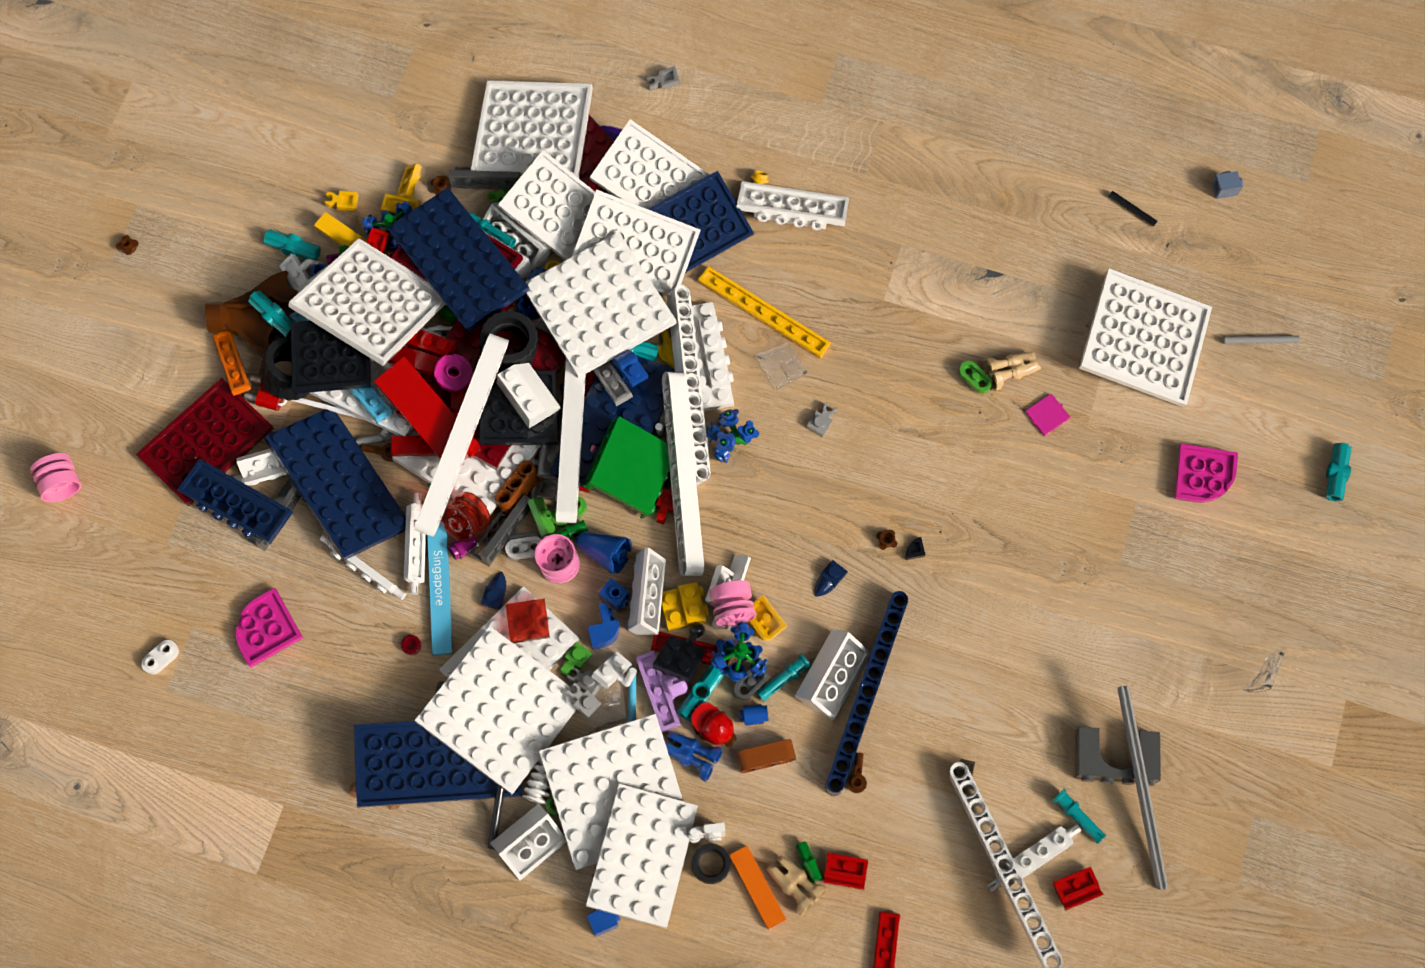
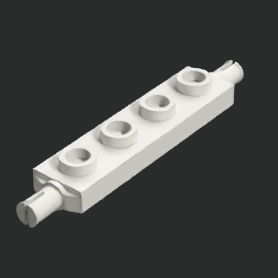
M414 493V503L406 506L404 580L410 583V595H418V584L424 582L426 534L415 531V525L423 506L421 504L422 494Z
M323 534L320 541L328 545L332 551L330 554L340 561L341 557L327 535ZM356 556L344 560L347 562L345 565L354 572L358 570L362 573L360 576L369 583L373 581L377 584L375 587L383 594L388 592L390 595L394 594L401 600L405 598L406 593L400 590L397 585L391 583Z
M1075 824L1066 830L1060 826L1016 856L1013 860L1022 879L1072 846L1074 843L1072 837L1081 832L1080 827L1078 828V825ZM1006 863L1000 869L1008 870L1010 865ZM996 872V879L987 884L990 892L1002 886ZM1010 881L1008 882V886L1012 887L1018 882Z

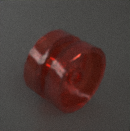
M461 492L446 505L441 518V523L449 535L462 542L471 540L490 522V514L486 505L479 497L470 492Z

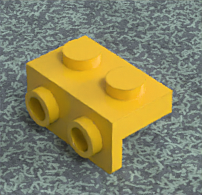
M762 595L754 602L753 609L756 611V617L747 623L749 625L752 624L755 628V634L760 640L771 641L788 625L765 595Z

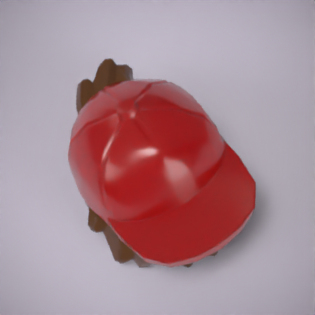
M702 703L694 710L691 721L695 733L700 736V739L708 741L713 745L725 744L726 747L733 746L734 741L737 740L734 733V725L724 711H720L710 703Z

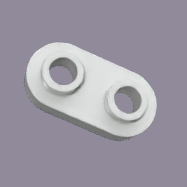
M536 536L512 539L506 544V554L513 560L535 557V550H532V547L537 546L542 539ZM518 548L519 552L513 553V549Z
M171 640L162 641L143 658L141 663L143 670L151 675L159 673L178 656V646ZM166 647H170L168 652H164ZM154 660V664L149 666V662Z

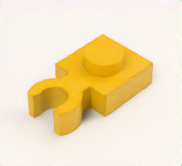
M339 191V195H335L333 192H326L327 198H332L331 201H325L326 207L331 208L337 205L338 210L356 212L358 192Z

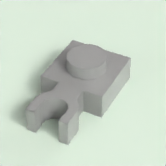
M675 66L658 71L659 76L647 77L649 83L654 82L649 85L651 91L661 85L663 90L680 85Z
M827 402L823 406V412L816 411L807 424V429L822 438L833 422L829 417L833 416L837 410L834 407L832 411H827Z
M573 667L572 670L577 675L575 677L568 675V681L577 683L582 692L585 693L588 690L595 696L602 685L592 678L593 673L586 670L582 674L579 669Z
M574 683L572 687L576 693L572 694L567 690L565 694L576 701L572 706L588 719L602 703L588 690L583 694L580 687Z

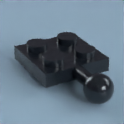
M699 622L691 624L689 628L690 635L686 641L670 635L653 662V669L689 683L706 655L705 648L693 644L697 638L704 635L705 627Z

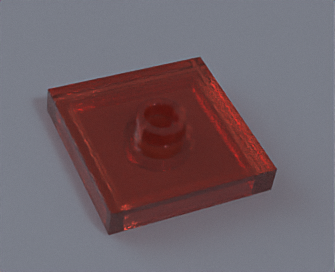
M545 598L505 604L509 637L513 644L550 638Z

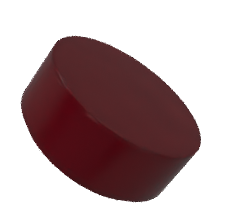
M407 635L402 639L401 648L405 654L413 656L420 652L422 644L417 636Z

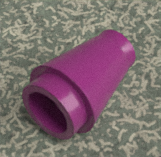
M475 536L452 542V545L448 546L455 560H461L472 551L478 541Z

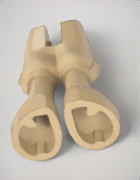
M1035 353L1009 354L1003 360H996L994 358L984 359L983 368L986 374H991V388L993 391L1001 390L1004 381L1009 378L1021 379L1040 370L1039 362L1029 363L1036 359ZM1010 367L1009 370L997 371L1001 368Z
M780 855L776 862L786 873L783 874L773 864L766 870L782 888L783 893L787 895L792 894L798 904L796 911L802 917L808 912L814 902L802 893L796 884L801 885L815 902L826 893L827 888L822 884L816 885L807 880L804 870H800L796 865Z

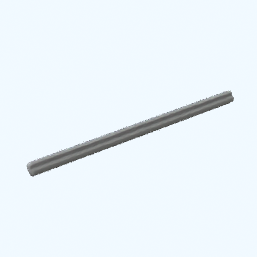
M1120 686L1117 690L1156 889L1163 890L1168 888L1130 689L1129 686Z

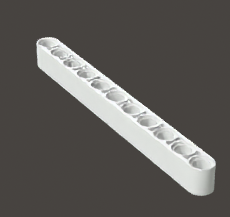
M678 285L667 295V304L677 320V324L670 327L675 372L685 373L688 383V400L691 401V403L689 402L696 485L698 486L709 479L711 472L691 296L686 286Z
M491 333L487 338L417 519L415 531L432 537L436 534L506 352L509 340Z
M567 359L556 508L557 523H577L586 374L578 378Z
M664 372L662 376V389L679 572L682 576H702L704 572V559L687 379L685 373Z
M961 762L954 763L950 768V780L1042 968H1051L1046 963L1048 958H1054L1058 963V966L1055 968H1061V955L968 767ZM956 770H961L964 772V776L956 777L953 773ZM965 788H970L973 794L967 796L962 791ZM974 806H979L982 812L975 814L971 809ZM986 824L989 825L992 830L988 833H985L980 829V827ZM992 843H997L1001 849L999 851H992L989 846ZM1007 862L1010 865V869H1000L999 863ZM1008 882H1018L1019 888L1011 889L1008 886ZM1025 900L1028 902L1029 907L1022 909L1018 906L1017 902ZM1029 919L1036 920L1038 927L1030 928L1027 925V921ZM1043 938L1047 941L1048 946L1041 948L1037 945L1036 941Z

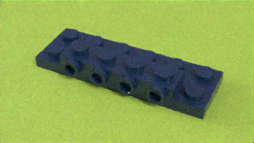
M201 459L198 460L177 489L179 493L197 503L196 507L202 512L206 513L208 510L212 512L211 516L218 521L226 520V524L232 529H242L241 533L251 539L254 536L269 544L274 541L293 514L291 509Z

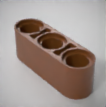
M532 461L521 462L495 495V500L504 514H510L522 496H527L539 481L540 477L536 476L537 469Z
M791 739L760 745L735 753L740 773L773 767L797 759Z

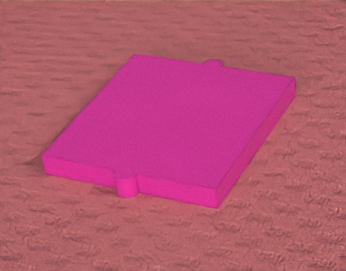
M1052 393L1025 411L1032 420L1033 426H1036L1044 436L1071 418L1063 408V404H1060Z

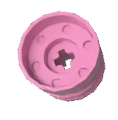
M55 453L47 455L34 462L30 467L31 475L37 484V490L43 501L57 502L65 500L81 489V482L74 471L75 467L68 454Z
M553 534L546 536L538 543L534 556L546 580L562 584L569 582L576 576L579 571L580 560L575 546L569 538Z
M743 580L729 581L716 585L709 590L711 603L713 606H716L713 610L716 616V625L734 626L742 622L746 623L756 617V611L753 609L754 602L749 600L752 597L749 582Z

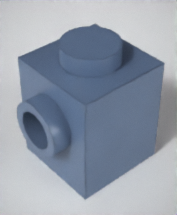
M1225 171L1221 174H1216L1212 182L1216 199L1237 196L1243 187V180L1241 177L1239 178L1238 171Z

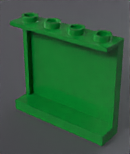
M618 416L609 425L583 487L588 490L595 488L641 513V519L649 515L651 516L656 508V505H654L656 499L662 494L663 489L661 487L663 482L668 479L670 474L668 472L670 468L668 443Z

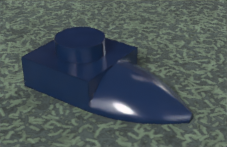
M832 560L822 571L816 582L815 596L819 597L831 592L847 575L848 571Z
M502 571L496 574L488 586H486L481 606L496 610L501 609L507 587Z

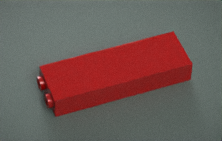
M403 357L375 379L374 382L441 460L457 417L409 361ZM472 437L465 459L468 457L473 458L479 452L480 444L474 437Z

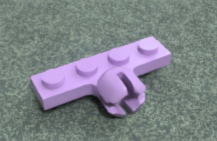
M653 650L636 657L661 732H666L681 726L674 706V699L688 693L689 685L683 680L670 675H664L663 672L653 669V662L657 658V654Z

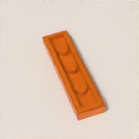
M225 331L212 335L233 396L251 390L233 334Z
M748 846L730 854L729 857L767 929L769 930L785 921L786 917Z

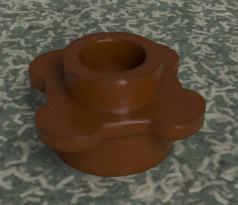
M437 176L431 180V185L434 187L436 195L447 187L451 190L446 176Z
M124 235L122 241L116 245V248L122 250L126 255H131L136 251L139 242L131 239L129 235Z
M893 530L878 532L876 538L879 539V548L881 550H885L888 547L895 548L898 544Z

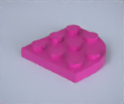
M1180 444L1174 499L1204 503L1221 497L1235 480L1238 452Z
M276 588L251 601L242 611L238 626L236 627L238 647L250 668L303 639L300 630Z

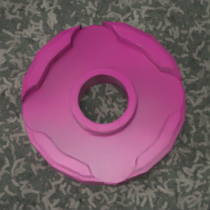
M458 354L441 357L434 368L436 383L442 389L449 392L464 390L470 384L473 376L470 362ZM450 369H456L459 375L456 377H452L449 375L448 371Z

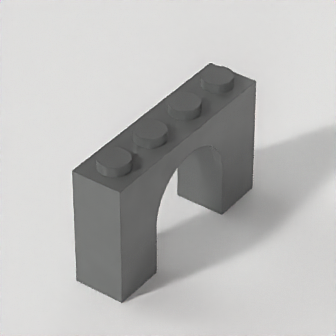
M1077 728L1075 731V778L1081 779L1082 782L1102 780V783L1112 784L1114 781H1122L1123 785H1134L1135 777L1132 766L1127 769H1116L1109 766L1103 760L1100 754V728ZM1139 731L1138 735L1148 786H1155L1161 780L1160 732Z

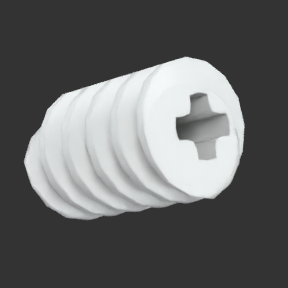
M538 758V762L541 765L534 766L538 773H531V777L534 780L528 781V785L531 788H525L524 791L528 795H522V797L537 804H546L547 802L543 799V796H550L546 789H550L542 760Z

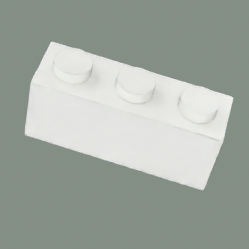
M529 363L512 365L497 374L498 386L528 428L561 409Z
M538 803L494 839L491 845L517 878L521 880L564 845L566 838L548 813Z

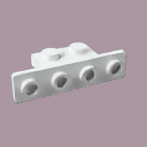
M271 449L238 457L237 464L241 474L233 476V478L246 485H256L259 482L274 480L287 474Z
M735 555L730 570L723 565H717L709 590L725 582L744 581L751 558L749 556ZM708 590L705 601L712 605ZM714 616V619H713V622H712V627H713V628H716V629H728V628H729V626H718V625H716V622H715V617H716V616Z

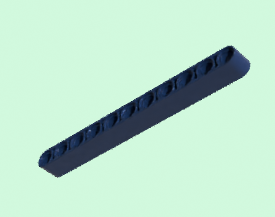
M896 591L892 594L825 784L826 792L831 796L841 794L851 769L908 604V596L903 591ZM894 599H901L904 604L896 605ZM894 616L897 622L890 623L887 618ZM888 634L891 640L884 641L881 635ZM882 652L885 658L882 660L877 659L875 653ZM875 670L879 676L872 678L868 672ZM869 688L872 691V695L865 696L862 690ZM859 706L863 707L866 713L860 715L856 712V708ZM856 725L859 727L860 732L852 733L849 727ZM846 743L851 744L853 751L846 752L842 746ZM843 762L847 769L840 771L836 768V764ZM837 781L840 784V789H831L829 783Z

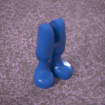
M670 731L667 739L680 747L678 749L665 742L669 756L679 761L681 765H693L699 771L700 780L707 782L712 774L713 764H717L723 749L720 747H703L697 739H691ZM693 753H697L705 757L709 762L703 761L695 757Z

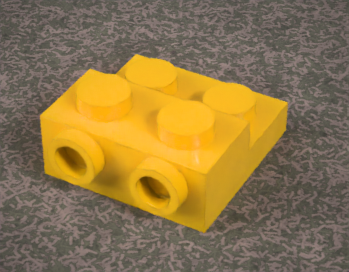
M697 582L680 585L677 589L662 593V608L668 632L690 627L695 622L706 623V616H709L707 604L703 605L701 598L705 597L703 587H698Z

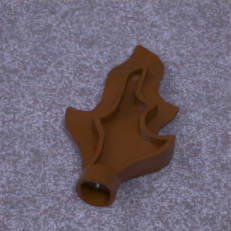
M285 270L274 274L253 290L224 303H206L205 319L208 332L229 331L241 338L255 354L263 357L266 348L271 342L285 337L275 327L270 326L262 318L261 314L251 306L248 300L252 293L260 290L273 303L275 302L290 319L289 315L295 311L289 307V301L298 294V291L290 289L288 286L289 272Z

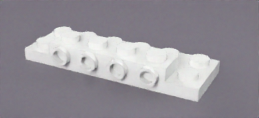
M742 181L737 207L741 211L753 212L754 218L761 222L769 220L775 221L779 225L788 223L794 224V226L799 228L808 226L814 230L826 229L827 224L845 226L849 197Z
M713 302L692 305L703 411L734 406L730 383L734 382L733 374L727 368V365H730L729 355L724 354L723 349L726 348V340L720 334V331H723L722 321L717 320Z

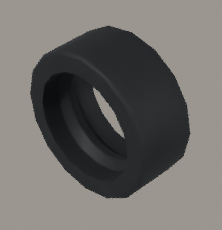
M708 843L702 845L695 851L692 857L694 875L705 884L720 883L727 877L730 871L731 860L729 854L718 844ZM707 852H715L722 857L723 868L715 876H707L700 870L699 860Z

